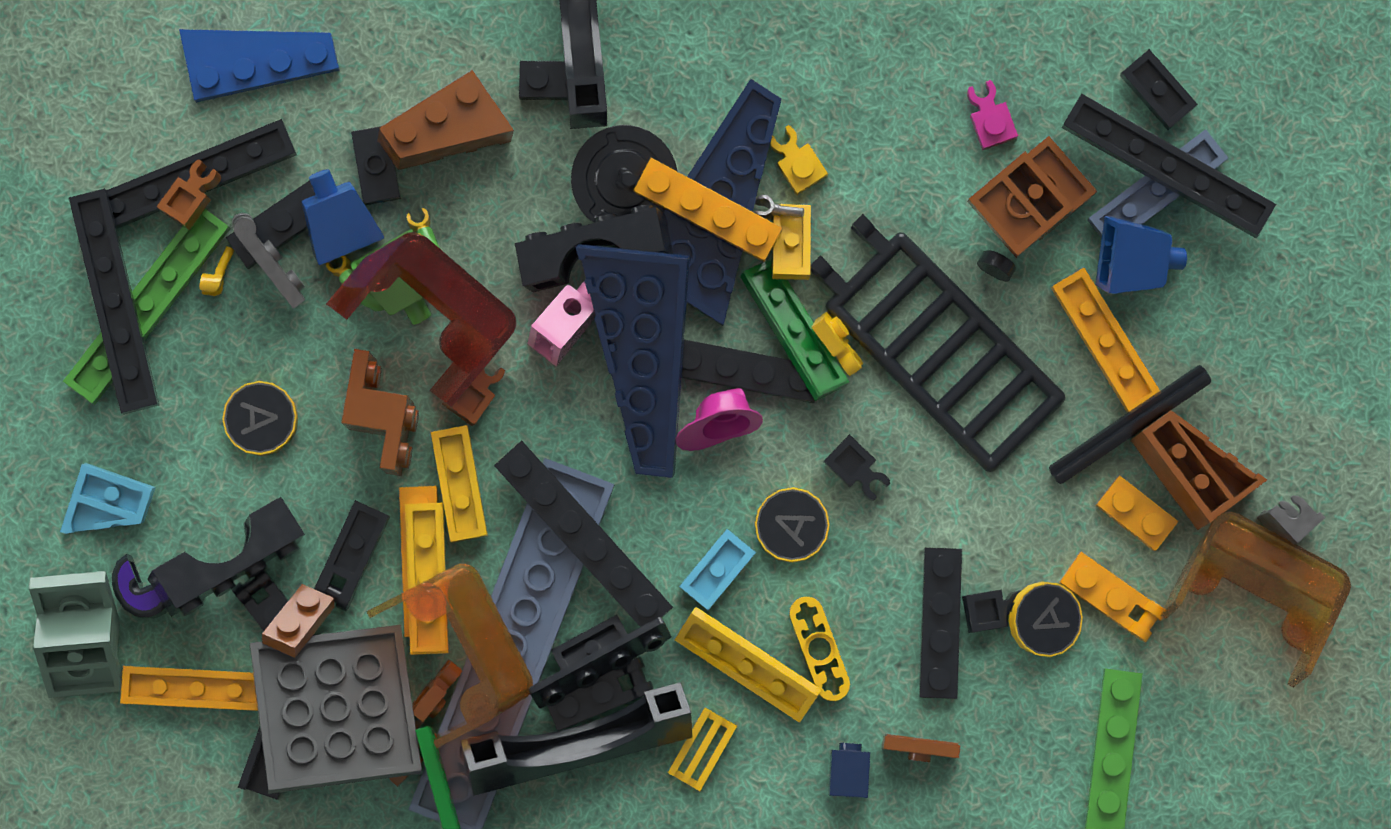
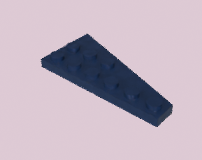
M750 79L687 177L753 212L782 99ZM665 210L664 214L666 215L673 254L690 256L687 303L724 326L743 251L674 213Z
M578 245L576 246L579 260L582 262L586 277L584 281L596 317L594 319L607 368L613 379L616 402L621 409L626 428L624 432L635 473L673 478L676 466L677 445L675 438L678 434L690 256Z

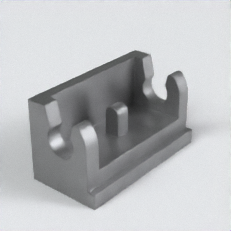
M1295 495L1291 496V501L1299 507L1300 513L1290 503L1279 501L1280 507L1276 505L1268 511L1264 510L1257 516V519L1284 548L1300 542L1326 518L1321 512L1316 513L1304 499Z

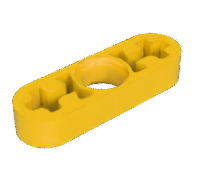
M801 597L792 604L789 616L814 685L822 689L819 695L827 701L840 700L848 693L850 680L820 602L815 598ZM806 603L808 608H816L817 614L812 616V621L815 628L823 624L825 632H815L806 639H803L801 631H808L809 629L804 619L797 620L796 614L801 611V604ZM816 638H823L830 645V654L823 660H816L809 654V644ZM833 659H836L838 667H831L830 669L834 678L841 677L843 680V685L838 687L839 694L833 695L831 690H823L822 684L827 682V677L824 670L816 674L814 666H824Z

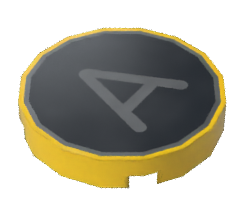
M256 381L244 384L231 394L225 404L222 420L225 433L233 445L248 454L264 456L277 453L288 444L289 440L296 433L298 414L294 401L285 390L274 383Z
M794 487L778 490L768 496L759 507L755 521L757 539L765 552L777 560L790 563L806 560L818 553L827 540L830 526L827 510L820 499L807 490Z
M1041 581L1028 585L1017 594L1013 601L1015 604L1013 605L1012 612L1009 614V626L1011 635L1020 648L1033 655L1052 657L1063 654L1074 645L1081 632L1083 616L1080 603L1072 591L1061 584Z

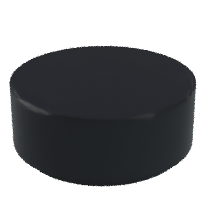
M992 250L983 251L977 262L978 267L983 272L1005 282L1010 281L1016 270L1015 264L1010 259Z

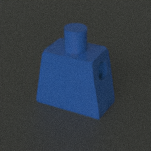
M329 169L316 172L309 177L315 195L304 199L302 206L313 255L319 265L385 239L382 231L350 182L336 186Z
M1104 216L1095 286L1112 294L1162 288L1167 282L1168 269L1183 270L1185 268L1187 252L1185 248L1171 247L1172 235L1160 229Z

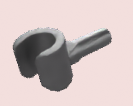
M760 195L756 198L755 205L765 206L769 210L765 212L756 210L753 212L767 220H770L773 215L804 216V208L774 204L773 200L767 195Z

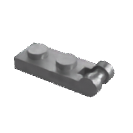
M247 213L235 215L231 223L236 236L294 309L305 301L300 292L305 287L292 269L285 273L278 261L282 259V256L269 240L264 244L255 234L256 225L252 217Z

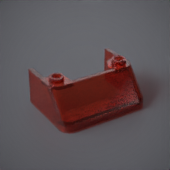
M409 232L365 257L326 305L347 320L371 291H384L400 277L450 320L440 335L439 346L443 354L453 363L429 391L452 408L514 333L516 317L510 308L431 240L420 233Z

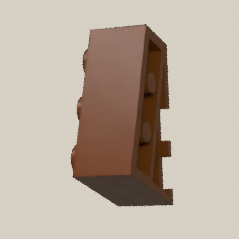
M471 70L379 128L378 141L396 168L401 170L442 160L446 156L463 152L470 153L477 151L479 148L509 143L512 140L514 129L474 71Z
M1169 411L1131 439V442L1197 530L1211 523L1267 481L1259 473L1255 474L1239 463L1238 458L1230 452L1226 453L1209 441L1208 436L1173 411Z

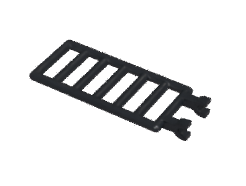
M862 214L852 224L851 229L876 254L848 282L821 255L810 265V271L834 293L826 303L825 308L833 318L837 316L842 321L849 334L985 471L994 472L1064 403L1066 398L1064 392L905 233L899 232L888 241L870 220ZM902 250L916 267L858 322L843 306ZM928 277L942 293L890 345L884 348L870 332ZM954 303L969 319L911 375L896 358ZM980 329L995 345L937 402L922 385ZM1006 355L1021 372L963 428L948 412ZM1033 382L1047 398L989 454L974 438Z

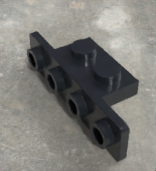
M616 614L552 649L551 651L561 671L529 687L528 691L539 709L545 706H553L561 702L567 694L578 688L591 686L602 675L612 670L626 667L637 656L659 649L672 636L662 617H658L627 634Z

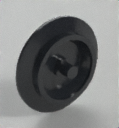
M631 125L608 127L591 136L579 149L571 170L573 196L582 213L593 223H596L595 219L606 214H617L618 217L631 214L632 208L641 205H652L653 208L656 207L664 213L666 209L634 193L633 190L651 158L677 171L673 155L666 144L650 131Z

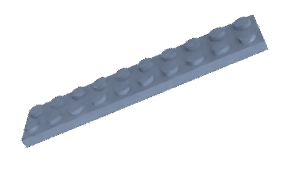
M544 458L543 464L596 523L600 525L615 485ZM528 503L436 737L461 829H483L497 790L473 796L464 766L460 740L498 731L499 735L519 736L533 699L528 688L537 684L541 679L584 567L583 563ZM425 767L408 810L441 822Z

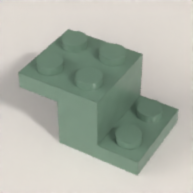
M106 571L30 578L29 591L37 614L33 649L48 698L121 691L122 670L117 656L120 620Z

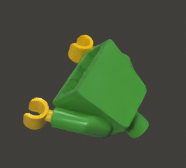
M421 208L425 217L422 222H413L410 213H408L407 221L410 230L353 262H350L345 255L341 256L343 263L338 269H334L329 262L326 263V268L332 274L339 277L340 283L354 301L375 312L385 310L390 316L404 309L413 325L421 323L431 316L432 313L423 298L435 291L433 282L440 276L441 250L432 228L429 227L430 218L425 208Z

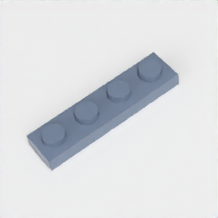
M1206 129L1180 148V150L1214 169L1228 160L1227 155ZM1143 176L1089 217L1088 222L1102 238L1104 216L1143 225L1180 195L1149 177Z

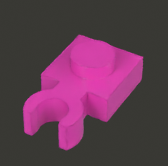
M991 80L985 83L988 95L984 98H980L975 94L973 86L967 90L968 100L979 109L978 112L972 113L970 118L982 151L1018 138L1006 102L995 105L996 87Z

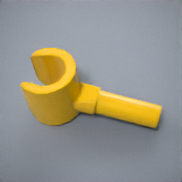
M226 246L214 274L202 273L199 288L203 295L218 296L222 293L224 274L234 253L233 248Z

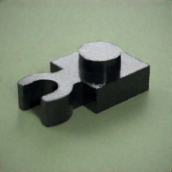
M850 434L823 461L849 488L858 480L862 484L864 496L871 501L877 498L869 487L872 481L878 480L885 487L890 485V480L885 474L873 472L870 469L876 462V459Z
M1002 589L962 596L968 633L1008 627L1006 616L1012 612L1013 605L1015 604L1013 601L1020 591L1011 592L1005 600H1003Z

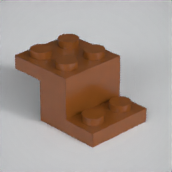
M1048 136L1028 154L1026 151L971 196L967 202L1017 258L1037 240L1041 241L1097 193V190L1051 137Z
M354 349L341 423L351 431L385 436L380 468L386 474L402 476L403 468L409 469L411 464L413 447L409 446L407 442L409 431L416 432L419 410H416L414 402L407 395L372 390V388L379 387L382 368L378 366L377 359L370 351Z

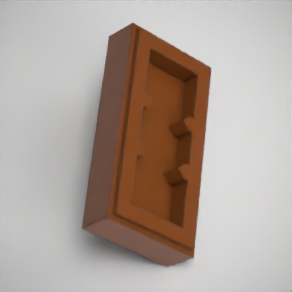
M885 734L882 742V749L909 752L908 760L931 762V755L959 758L961 746L959 743L891 734Z

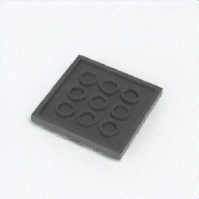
M401 625L313 635L295 658L262 642L250 643L268 794L421 774L422 769Z

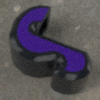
M126 554L120 558L112 572V587L123 609L139 618H158L166 614L168 611L151 585L143 587L133 557Z

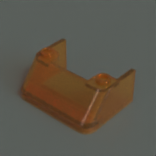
M1236 512L1220 514L1211 523L1184 566L1160 616L1165 619L1171 616L1182 605L1188 591L1196 595L1211 593L1218 586L1222 577L1287 612L1281 627L1283 638L1290 646L1302 652L1287 683L1294 688L1311 675L1350 593V578L1341 568Z
M466 563L456 564L366 611L369 618L405 601L410 613L421 621H432L446 614L467 654L480 683L468 688L461 697L460 709L465 721L436 735L433 740L436 748L489 722L530 695L528 688L533 686L532 675L481 575L472 565Z

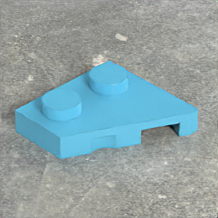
M84 463L81 465L60 532L68 534L78 531L144 523L156 487Z

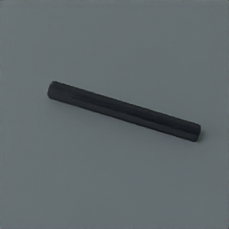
M1197 365L1049 466L1050 473L1056 482L1063 484L1211 383L1210 375L1204 367Z

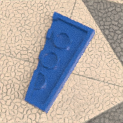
M179 29L193 97L196 103L340 71L331 33Z

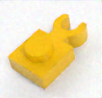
M788 125L785 127V132L790 138L789 142L781 145L772 135L770 147L773 151L783 154L785 157L777 162V166L795 194L798 195L827 177L828 172L809 143L799 149L796 144L797 134Z
M828 312L815 319L812 329L832 356L837 357L845 372L851 376L860 370L864 362L848 344L849 340L846 336L849 335V332L837 316L832 318Z

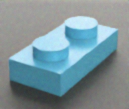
M726 529L679 587L709 611L756 552Z

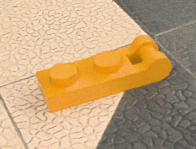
M1079 552L1059 581L1062 586L1072 591V593L1145 643L1152 635L1150 630L1157 620L1161 621L1167 613L1159 604L1148 599L1083 552ZM1135 605L1145 611L1138 622L1129 617Z

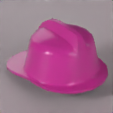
M737 388L711 394L704 398L697 408L695 421L687 424L679 431L675 438L676 445L680 449L687 451L702 450L729 439L750 434L759 429L763 424L762 415L750 409L742 389Z

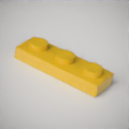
M468 425L431 432L450 542L454 543L488 536Z

